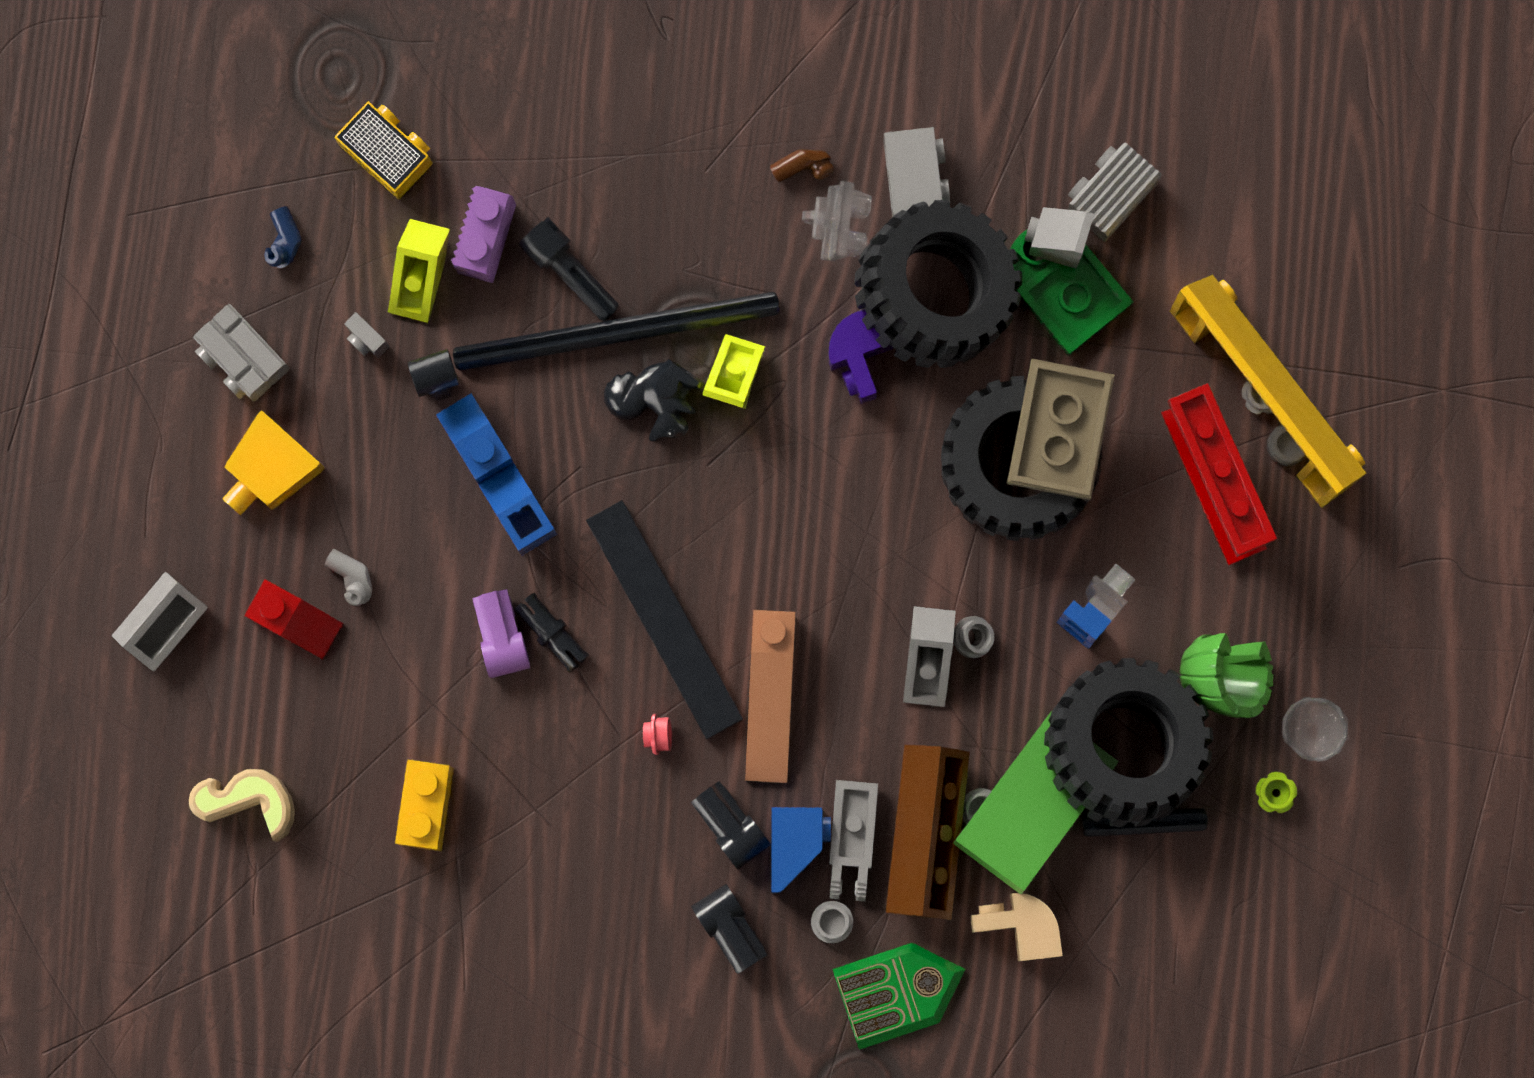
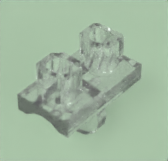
M841 181L838 186H829L827 198L816 197L815 211L802 212L801 221L813 225L812 239L823 240L820 260L833 262L843 257H859L866 248V233L850 231L851 217L867 218L871 209L872 197L866 193L854 190V183Z

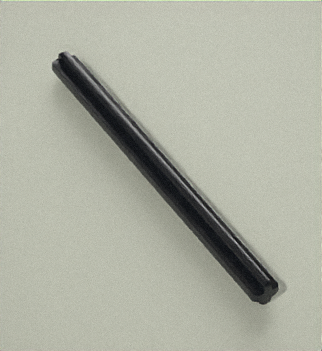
M775 292L762 293L455 347L452 353L456 369L461 371L775 316L779 314L780 306Z

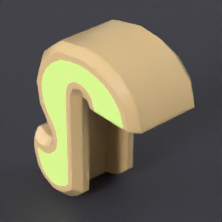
M246 769L234 775L222 791L219 780L208 778L194 786L190 793L189 807L198 818L208 822L216 821L260 804L269 832L275 842H279L289 834L294 822L295 809L290 793L281 779L265 770Z

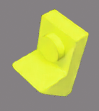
M725 334L705 385L703 396L746 409L751 386L762 360L765 346Z

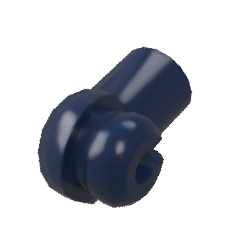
M288 206L278 208L269 214L278 235L271 248H266L264 257L267 264L277 268H284L292 263L302 243V237Z

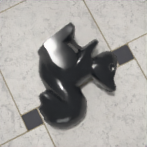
M668 359L666 362L646 367L637 377L629 371L623 375L617 374L607 383L604 389V403L610 413L620 420L637 418L648 407L659 415L651 430L649 440L656 442L661 438H678L684 436L689 429L688 423L680 415V412L687 414L696 413V410L687 403L686 396L691 389H702L705 383L678 363Z

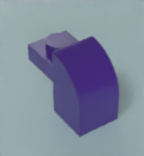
M865 309L844 318L835 328L829 343V365L831 371L847 366L848 371L842 373L847 391L850 396L857 394L861 404L874 400L877 397V392L865 359L894 349L891 345L884 349L876 341L880 336L874 328L867 330L862 321L867 315Z

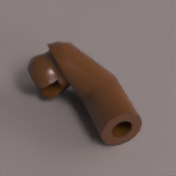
M798 149L770 165L772 174L778 182H782L802 170H812L813 177L818 180L825 179L834 172V166L830 163V155L821 150Z

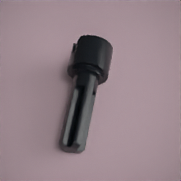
M547 217L536 225L518 245L541 269L543 267L546 269L551 267L600 320H607L617 311L618 303L569 251L571 240Z

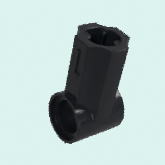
M448 349L407 362L419 397L431 395L437 401L451 397L453 387L459 385Z
M718 781L702 792L691 804L717 837L715 839L717 844L735 868L739 870L771 846V844L749 815L745 816L726 787Z
M727 884L691 906L710 938H715L737 974L767 956L764 946L745 920L746 914Z

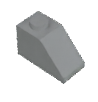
M1043 207L1040 219L1031 217L1024 241L1032 243L1029 255L1077 269L1094 214L1087 211Z
M914 606L903 702L945 707L956 611Z

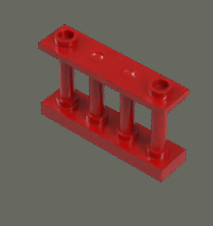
M1206 383L1169 399L1170 409L1161 412V416L1227 565L1229 566L1266 550V544L1275 541L1277 537L1209 384Z

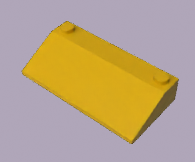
M1213 275L1185 286L1179 291L1170 309V313L1194 344L1208 333H1212L1310 461L1296 476L1319 506L1323 508L1365 476L1367 473L1362 467L1366 463L1361 454L1353 445L1350 444L1347 447L1344 445L1234 303L1238 298L1231 286L1225 280L1218 282Z

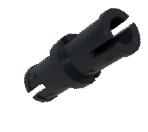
M532 593L524 600L535 611V614L522 603L514 611L539 636L537 639L538 643L542 647L547 645L567 668V671L571 673L579 665L568 652L570 651L582 663L589 657V654L565 630L566 623L562 619L557 621L537 598V595Z

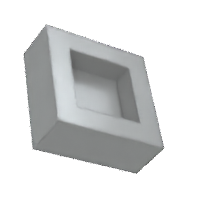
M356 312L344 324L352 333L347 340L363 356L371 351L379 359L389 348L386 340Z

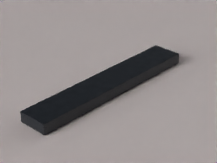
M623 500L586 519L588 526L706 740L742 721L743 718Z

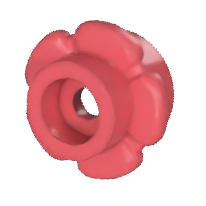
M654 713L651 717L652 721L644 722L643 743L645 748L651 747L653 754L657 755L660 751H671L672 727L669 717L658 718L657 713Z

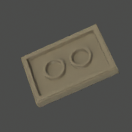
M1031 359L1007 484L1091 500L1114 374Z

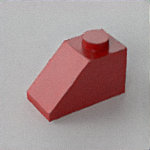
M264 579L244 615L251 621L324 660L344 624Z

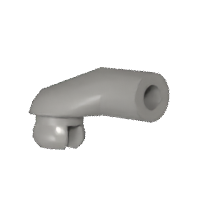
M333 549L327 557L324 567L343 576L346 589L344 594L345 600L352 606H360L368 602L373 589L367 566Z

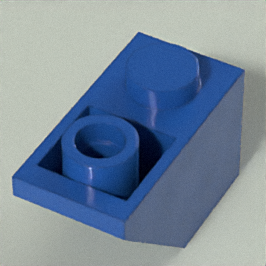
M514 463L478 484L521 556L557 535Z

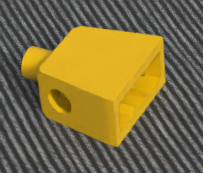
M261 410L225 465V468L239 481L222 499L239 515H242L257 497L273 510L320 474L325 468Z

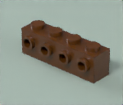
M904 744L886 913L923 918L952 919L959 848L953 842L961 833L970 751L942 746Z

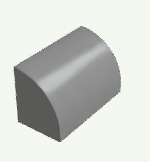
M165 572L112 634V637L124 649L154 672L208 607Z

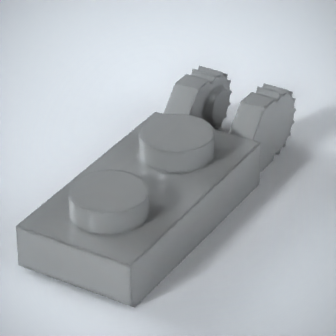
M836 780L829 865H832L830 899H839L843 883L841 879L842 866L859 867L854 891L856 901L866 900L868 868L872 866L878 783Z

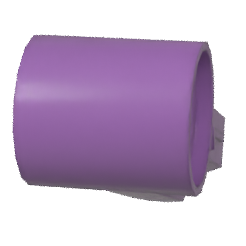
M508 590L493 591L472 598L483 642H480L489 678L529 669L530 662L522 632H518Z

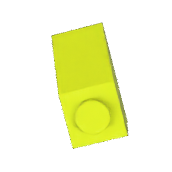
M413 219L409 220L397 246L388 313L428 323L445 264L450 229Z

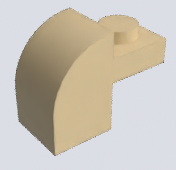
M1012 893L1010 894L1012 911H1005L1004 903L978 906L979 914L970 916L972 933L1014 928L1018 961L1063 956L1060 931L1055 915L1044 902L1034 896Z

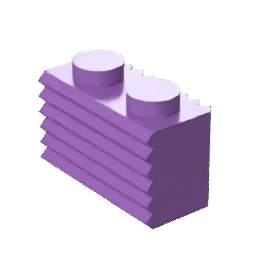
M475 186L472 188L474 194L470 196L472 202L467 204L469 210L465 212L467 218L463 219L465 226L460 228L462 234L458 236L460 242L456 243L458 249L453 252L455 258L451 259L458 274L493 283L516 204L513 196Z

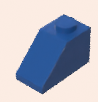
M472 393L436 414L478 484L514 463Z
M772 807V894H780L822 852V842H831V817H822V808Z

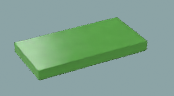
M1052 711L953 842L955 846L1019 894L1024 892L1085 808L1083 805H1080L1075 809L1067 802L1071 797L1070 793L1065 788L1061 791L1057 790L1052 781L1057 776L1055 769H1047L1045 756L1049 752V747L1044 745L1045 732L1050 727L1048 720ZM1093 743L1099 758L1107 767L1113 770L1119 761Z

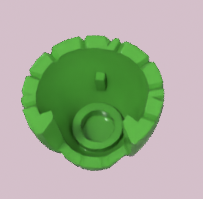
M1226 633L1202 635L1197 637L1183 653L1180 666V682L1184 689L1191 684L1198 693L1193 699L1194 702L1198 705H1205L1208 710L1229 717H1255L1263 711L1262 705H1267L1272 690L1269 689V687L1273 686V665L1269 664L1272 660L1265 642L1230 646Z

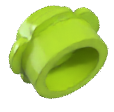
M1281 772L1269 773L1267 778L1260 779L1256 785L1255 793L1259 796L1258 804L1269 813L1273 811L1284 813L1290 810L1294 804L1293 799L1297 796V787L1294 781L1287 779L1286 775ZM1274 789H1278L1280 791V795L1278 797H1274L1272 795V791Z

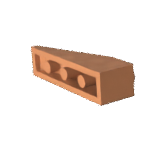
M753 610L745 781L787 783L796 612Z

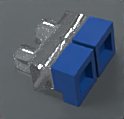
M1117 564L1113 566L1102 580L1095 575L1086 588L1085 594L1089 600L1088 604L1083 608L1073 600L1056 623L1089 649L1128 603L1122 596L1135 579Z

